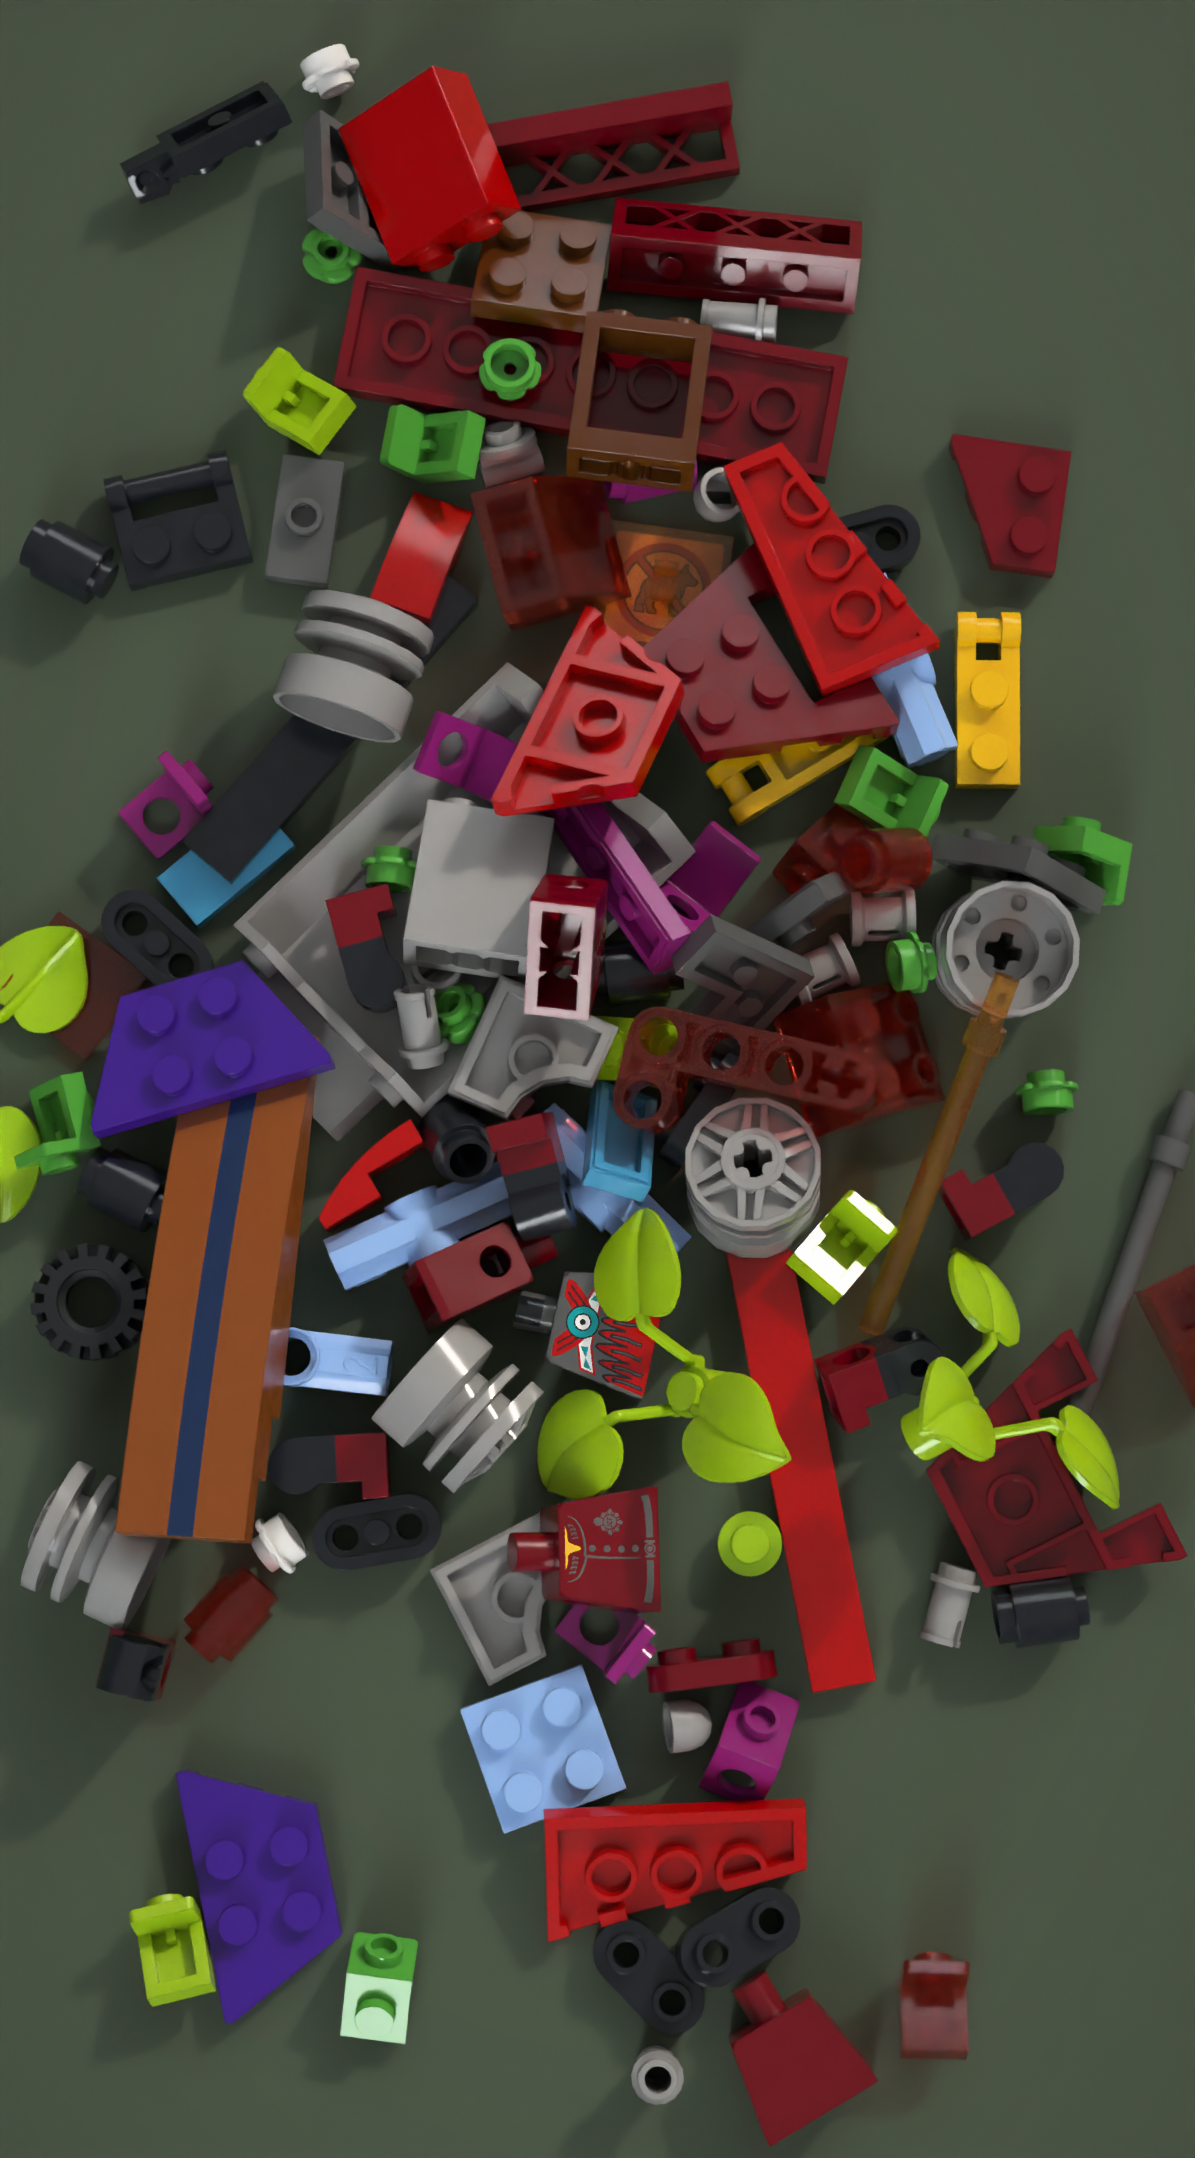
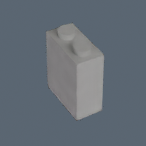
M448 798L444 801L428 799L403 938V964L492 978H500L502 975L514 981L525 982L529 903L544 875L548 874L555 818L543 817L539 812L500 816L495 814L494 809L479 807L475 802L464 798Z

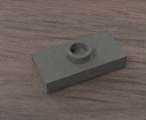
M282 454L265 569L266 581L329 588L346 472L345 462Z
M834 871L809 882L747 928L746 931L777 945L780 944L783 948L789 950L816 931L811 922L814 918L845 897L853 889L842 872L837 873Z

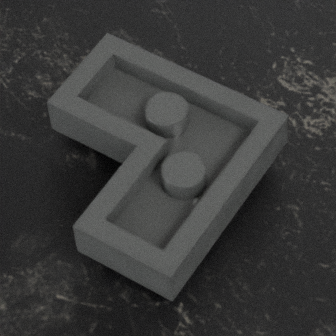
M965 829L962 837L936 833L928 855L931 859L967 879L992 883L1001 881L1030 882L1053 893L1071 911L1099 915L1107 892L1084 878L1086 873L1084 867L1068 860L1047 856L1049 847L1046 844L1024 836L1014 835L1011 843H1003L999 838L975 829Z
M712 914L671 956L676 975L710 989L682 1020L686 1038L724 1055L732 1052L737 1057L815 977L809 959Z

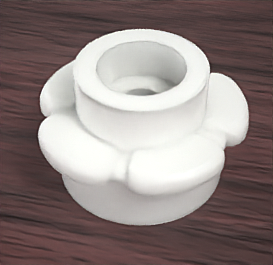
M336 44L318 50L305 58L300 64L305 77L302 86L304 90L309 92H318L321 99L336 97L354 86L355 82L352 76L360 66L359 61L356 58H350L343 44Z
M282 1513L276 1514L266 1522L261 1518L256 1520L255 1528L259 1535L252 1539L251 1545L261 1562L271 1572L281 1567L285 1572L293 1573L297 1569L296 1564L309 1555L308 1548L296 1528Z

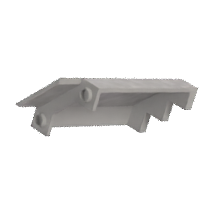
M507 662L451 716L491 730L519 743L544 691L538 683ZM458 732L447 735L441 741L437 752L438 761L441 766L451 765L459 757L462 750V739ZM422 744L234 924L235 928L250 943L242 953L260 971L256 975L314 1037L320 1039V1044L334 1060L336 1069L317 1074L312 1117L337 1143L383 1099L394 1108L404 1100L417 1114L423 1117L448 1093L470 1042L455 1044L448 1040L449 1049L444 1052L445 1062L443 1064L428 1069L408 1068L406 1059L401 1058L398 1048L404 1044L398 1007L388 1012L374 1013L365 1010L357 1003L347 982L325 901L368 889L365 886L366 868L361 867V861L368 857H374L375 847L398 846L408 848L413 851L412 860L417 861L428 799L444 801L448 798H464L475 802L479 807L494 809L492 802L464 788L415 771L413 766ZM638 793L637 797L601 802L659 887L696 852L668 814L642 794ZM538 811L543 817H545L542 811ZM554 830L548 874L587 878ZM391 892L397 916L381 920L390 955L399 962L406 977L407 986L414 985L411 965L403 964V938L411 892ZM608 908L605 939L619 927V924ZM573 966L558 967L553 970V973L557 977L565 979L571 973ZM438 969L426 980L433 982L444 974L446 970ZM462 973L459 984L468 983L474 985L477 990L476 992H481L485 996L487 1007L499 978ZM516 981L520 984L525 985V982Z

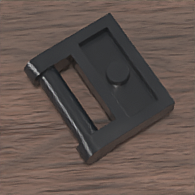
M226 450L207 454L208 461L129 480H124L122 475L103 479L131 591L253 562ZM215 485L218 501L134 521L131 509L133 504Z

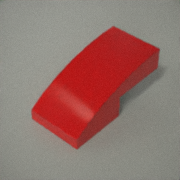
M414 492L388 549L370 598L398 609L419 621L430 624L449 572L453 573L473 518V512Z
M411 1119L392 1130L373 1145L341 1179L319 1216V1220L326 1231L329 1233L383 1202L384 1199L373 1183L372 1178L425 1147L424 1141Z

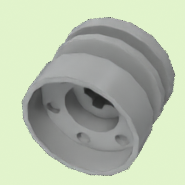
M312 590L307 593L301 610L308 620H302L296 624L294 635L298 642L315 654L291 653L285 657L273 693L275 702L288 712L308 722L348 736L387 743H395L401 740L414 700L410 692L393 680H416L422 677L424 665L418 657H423L430 653L434 641L432 630L410 615L371 598L333 590Z
M1001 881L959 897L941 914L930 937V943L935 950L937 958V975L935 978L937 987L956 1008L977 1018L1008 1019L1024 1016L1049 1007L1068 989L1079 966L1080 937L1071 913L1053 893L1030 882ZM1000 938H1003L1002 949L1011 952V960L999 963L994 968V957L985 953V945L997 942Z
M737 1098L715 1107L695 1126L685 1149V1177L688 1209L697 1230L717 1249L740 1258H768L792 1248L810 1230L820 1207L821 1148L810 1124L794 1109L769 1098ZM756 1160L757 1166L762 1170V1175L750 1177L747 1168H744V1162Z
M462 1318L420 1359L371 1418L402 1448L411 1444L426 1431L432 1434L436 1441L428 1451L422 1464L429 1472L449 1451L459 1459V1462L442 1481V1484L453 1494L464 1483L483 1473L485 1474L527 1427L534 1405L544 1393L543 1390L531 1381L512 1402L504 1396L502 1392L520 1371L514 1364L501 1370L489 1381L484 1378L479 1372L489 1358L493 1346Z
M77 1461L63 1483L51 1493L35 1523L28 1542L29 1551L22 1571L20 1585L34 1592L40 1591L56 1568L58 1570L51 1588L50 1599L58 1603L63 1602L80 1580L87 1582L89 1586L85 1595L83 1614L117 1630L124 1631L142 1604L163 1561L171 1539L124 1536L116 1533L118 1510L114 1508L118 1496L120 1478L111 1474L107 1475L91 1498L89 1495L95 1479L96 1467L83 1461Z

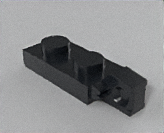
M262 81L157 135L159 144L120 163L129 187L140 204L169 195L173 184L180 183L181 179L191 174L203 175L213 171L223 162L224 157L246 146L256 147L269 142L277 135L279 129L292 123V120L279 96L267 82L264 83Z

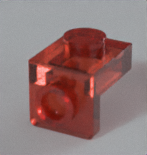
M836 804L792 844L772 872L791 895L795 894L812 880L834 871L837 873L842 872L846 880L850 881L875 858L884 847V844L852 813Z
M941 1952L921 1953L916 1955L914 1960L903 1961L898 1980L900 2058L966 2060L969 2052L966 1986L970 1976L969 1962L953 1961L951 1955Z

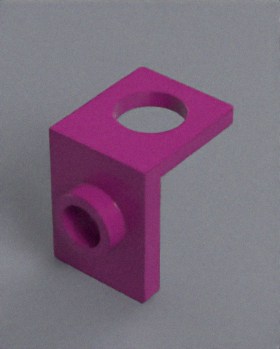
M436 711L413 769L427 776L464 788L491 802V798L518 743L491 730ZM458 732L462 739L461 753L451 765L441 766L437 757L439 745L447 735Z
M167 750L157 758L165 773L118 812L119 816L157 860H161L178 846L213 807L206 794L214 789V787L190 759L180 766ZM158 799L170 800L180 810L178 826L172 832L163 835L151 832L144 823L146 808L150 803Z
M711 821L692 845L696 852L660 886L669 902L680 907L692 919L685 918L678 913L691 932L690 936L710 914L716 917L721 915L761 861V857L715 821Z
M574 1604L555 1628V1632L601 1668L605 1676L614 1684L617 1683L624 1673L634 1679L657 1650L649 1642L656 1633L655 1628L637 1614L613 1611L618 1620V1631L615 1637L605 1644H593L583 1637L580 1630V1620L583 1614L592 1607Z
M751 1681L738 1683L718 1744L701 1778L699 1787L732 1801L764 1800L780 1769L800 1701ZM735 1769L745 1772L753 1778L755 1785L750 1787L736 1786L728 1782L722 1776L721 1771Z

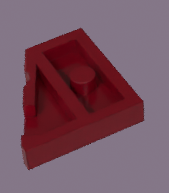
M952 434L949 452L952 460H956L966 489L965 498L972 519L977 522L982 536L980 542L989 568L997 571L1052 578L1056 568L1072 451Z

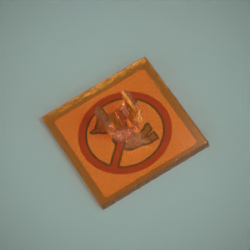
M610 520L598 610L603 614L605 624L622 638L629 635L644 647L730 566L734 537Z

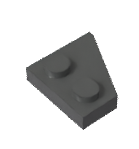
M319 110L303 122L306 221L392 273H396L404 266L392 265L339 133L338 129L344 124Z

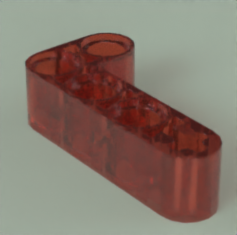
M651 1007L639 1013L629 1028L613 1091V1106L616 1114L624 1123L646 1134H659L667 1131L676 1123L681 1113L689 1078L847 1116H861L871 1112L879 1105L884 1094V1081L880 1071L864 1055L855 1051L667 1007ZM662 1024H674L678 1032L675 1047L664 1055H653L649 1048V1038L652 1031ZM725 1038L737 1039L740 1045V1057L737 1063L726 1070H715L710 1060L714 1045ZM787 1053L800 1054L804 1062L800 1078L789 1085L776 1084L773 1078V1066L776 1060ZM821 1059H826V1060L823 1062L822 1067H821V1063H820ZM821 1068L830 1075L842 1078H849L853 1068H857V1074L866 1082L864 1091L853 1090L849 1100H846L845 1093L833 1083L820 1081ZM657 1086L662 1096L659 1110L649 1118L639 1119L633 1109V1100L636 1094L642 1088ZM818 1086V1094H813Z

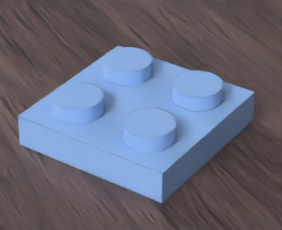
M582 1663L460 1708L504 1834L543 1820V1809L575 1808L626 1789Z

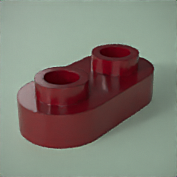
M760 1638L721 1643V1655L698 1658L695 1646L657 1651L658 1663L646 1666L649 1693L680 1691L773 1678L778 1676L774 1649L761 1650Z

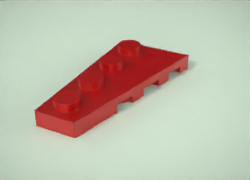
M782 442L723 466L724 476L822 697L940 648L939 638L927 623L923 624L908 605L904 594L891 578L888 580L868 555L864 544L852 530H848L832 510L831 503Z
M803 1798L543 1809L548 1942L570 1937V1931L600 1923L602 1928L627 1921L628 1914L660 1905H665V1909L691 1903L690 1897L721 1888L725 1892H730L807 1870L806 1805Z

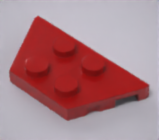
M586 605L491 798L495 814L511 816L637 797L685 695L682 680L661 662L649 659L645 649L629 635L624 638L619 636L605 624L603 614L599 610Z

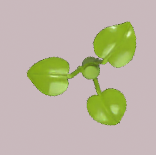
M45 926L26 931L4 943L0 947V1004L4 1005L0 1010V1024L8 1021L14 1014L19 1025L33 1033H50L68 1026L82 1010L88 990V974L83 937L79 931L66 926ZM13 1106L0 1107V1223L12 1220L22 1210L32 1196L41 1173L40 1165L17 1169L14 1156L42 1144L37 1127L31 1118L21 1109Z
M650 1208L640 1209L635 1212L606 1242L595 1265L594 1289L598 1303L608 1317L622 1322L630 1321L636 1317L638 1329L685 1363V1368L674 1374L669 1380L666 1391L668 1403L664 1405L616 1410L607 1415L605 1403L601 1395L594 1390L581 1389L564 1395L551 1407L542 1424L538 1438L537 1463L539 1474L548 1492H553L570 1499L581 1500L597 1497L607 1491L616 1481L623 1463L624 1450L622 1439L613 1427L626 1421L666 1416L692 1418L693 1420L686 1427L682 1437V1451L693 1472L708 1481L736 1483L756 1479L777 1470L792 1459L778 1432L770 1403L758 1383L745 1374L705 1368V1359L702 1355L690 1353L652 1324L650 1316L664 1317L675 1308L680 1295L681 1269L676 1248L666 1225L659 1215Z
M957 1247L949 1250L952 1255L948 1262L951 1292L964 1317L975 1329L982 1332V1344L961 1368L943 1356L934 1359L929 1364L922 1385L919 1407L903 1415L901 1418V1429L907 1444L924 1461H930L949 1449L954 1448L970 1459L985 1462L994 1456L996 1440L1041 1431L1050 1432L1057 1437L1056 1447L1058 1454L1071 1474L1087 1490L1111 1507V1510L1119 1508V1478L1112 1450L1098 1425L1079 1408L1072 1405L1065 1406L1059 1411V1419L1048 1417L993 1428L989 1416L979 1405L978 1398L974 1396L968 1377L996 1349L998 1341L1008 1348L1013 1347L1019 1342V1317L1011 1295L997 1275L970 1253Z

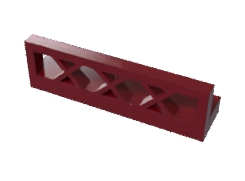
M728 81L487 124L505 168L527 164L544 176L533 193L516 196L522 209L520 211L544 210L740 174V164L731 123L733 103ZM718 130L724 159L699 163L681 150L693 134ZM678 137L673 145L665 140ZM648 143L665 154V157L655 171L639 174L621 162L630 147L636 144ZM617 148L613 155L604 151ZM585 153L605 165L594 182L578 185L560 173L571 156ZM556 159L552 166H549L548 164L543 162L546 160ZM673 161L682 165L681 167L669 168ZM613 171L621 176L619 178L608 179L613 173ZM553 182L561 187L548 190Z
M616 197L606 290L754 304L759 303V298H766L767 305L854 314L861 264L862 221ZM626 221L653 224V226L626 224ZM697 229L715 230V232L698 231ZM759 235H771L778 238L760 237ZM821 240L848 243V245L822 243Z

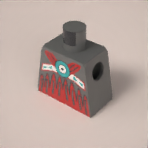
M564 1272L559 1298L521 1290L513 1328L550 1336L545 1362L631 1398L643 1399L655 1341L638 1329L636 1317L630 1321L622 1322L615 1321L605 1314L596 1297L594 1273ZM650 1316L652 1324L658 1328L661 1317Z

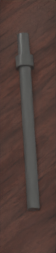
M1178 1089L1163 1135H1155L1147 1158L1153 1163L1085 1352V1356L1098 1381L1071 1394L1067 1405L1079 1408L1089 1417L1094 1408L1176 1172L1184 1171L1192 1146L1187 1144L1195 1121V1093ZM1055 1437V1440H1054V1445H1055V1447H1056V1439H1057V1437Z

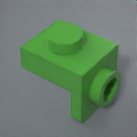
M403 404L392 405L389 408L380 463L382 466L424 484L475 479L486 418L469 410L425 415Z
M859 745L834 803L886 835L924 840L939 817L941 804L949 785L940 778L914 773L875 747Z
M1067 816L1063 818L1062 826H1036L1034 839L1049 847L1047 856L1068 860L1086 869L1084 878L1107 891L1102 905L1119 906L1123 903L1132 843L1101 832L1102 823L1090 818Z
M76 1072L60 1075L29 1090L42 1144L14 1156L17 1169L40 1165L42 1175H52L79 1167L78 1156L101 1146L100 1139L93 1134L91 1128V1119L95 1105L91 1095L87 1092L83 1073Z
M357 1932L354 1934L346 1973L340 2036L405 2044L418 1951L417 1940L396 1937L387 1933L371 1934Z

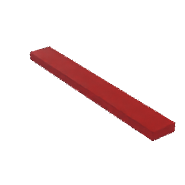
M791 1248L768 1258H740L725 1252L749 1376L764 1391L770 1403L778 1432L792 1458L784 1466L770 1472L769 1478L811 1692L816 1693L876 1681L796 1272L785 1263L792 1255Z

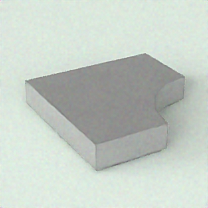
M501 975L450 1085L448 1094L504 1120H508L521 1100L542 1087L570 1083L593 1088L619 1027L590 1015L589 1021L524 1014L525 985Z
M540 1512L430 1569L489 1686L547 1656L540 1633L542 1605L546 1600L542 1595L541 1572H511L507 1561V1542L510 1533L540 1532Z

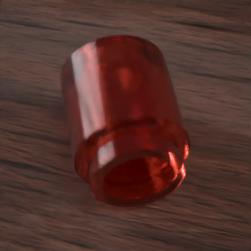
M911 827L861 830L843 843L838 854V869L842 879L849 886L865 894L916 890L926 882L932 868V852L926 837L920 831Z
M240 1565L232 1575L225 1572L185 1616L183 1620L191 1630L184 1638L209 1662L214 1663L220 1655L229 1662H232L272 1618L273 1614L269 1610L279 1598L245 1566Z

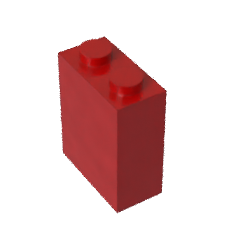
M431 66L338 129L392 265L419 268L421 272H432L441 269L455 259L453 252L469 242H480L498 234L503 228L502 222L522 210L466 73Z

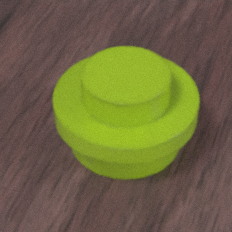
M753 1511L741 1512L729 1518L722 1526L717 1541L718 1552L723 1563L733 1572L742 1576H758L769 1571L777 1563L782 1551L781 1533L776 1524L766 1515Z

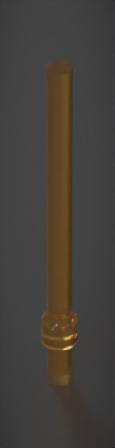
M995 972L978 1018H970L961 1042L966 1046L965 1052L898 1222V1232L891 1240L858 1326L866 1333L878 1336L883 1334L990 1057H997L1006 1037L1007 1030L1002 1028L1020 983L1015 977Z

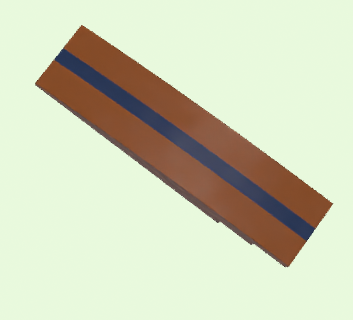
M317 1075L178 1115L141 1334L124 1457L116 1533L124 1536L252 1544L258 1481H266L272 1419L280 1420Z

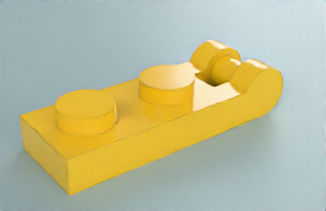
M956 612L954 629L955 738L958 747L955 750V789H1018L1020 786V612H1000L999 618H977L976 612ZM976 643H998V660H976Z
M872 734L845 737L842 744L820 747L817 742L787 745L782 747L781 752L721 760L710 767L705 773L715 789L722 787L733 805L728 811L736 824L742 826L754 820L772 806L852 760L859 745L874 747L888 737L873 739ZM759 765L769 783L753 791L743 774L752 767Z

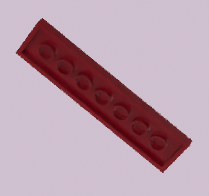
M363 267L356 268L333 383L334 387L351 397L394 405L403 404L407 407L438 413L469 410L486 418V422L519 421L521 427H532L535 431L569 437L583 333L470 316L473 288ZM712 332L696 460L725 466L782 442L813 482L825 484L849 357ZM512 338L527 342L534 348L536 352L535 360L541 365V378L537 386L533 389H527L525 395L517 400L499 398L496 391H489L483 386L479 376V368L485 361L483 359L484 351L489 345L502 339ZM598 351L588 427L682 439L692 363ZM511 364L507 365L504 368V372L512 375L516 372V367Z

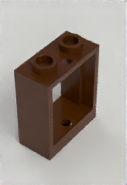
M609 309L603 312L586 310L567 447L566 477L692 492L713 326L700 325L684 317H671L666 320L636 317L632 313L621 309ZM598 351L692 363L682 439L588 427Z

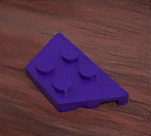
M241 960L120 996L91 1119L92 1132L100 1139L336 1069L335 1063L328 1051L255 972Z
M187 1769L178 1771L176 1778L224 2021L227 2024L238 2020L342 1935L343 1929L317 1803L288 1795L284 1797L265 1792L261 1788L242 1783L227 1782Z

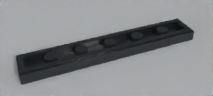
M449 575L431 623L422 622L432 630L434 636L430 653L423 657H418L422 660L424 666L478 606V599ZM412 680L393 681L406 688ZM293 715L182 841L184 846L195 853L232 885L281 828L282 830L361 739L326 729Z

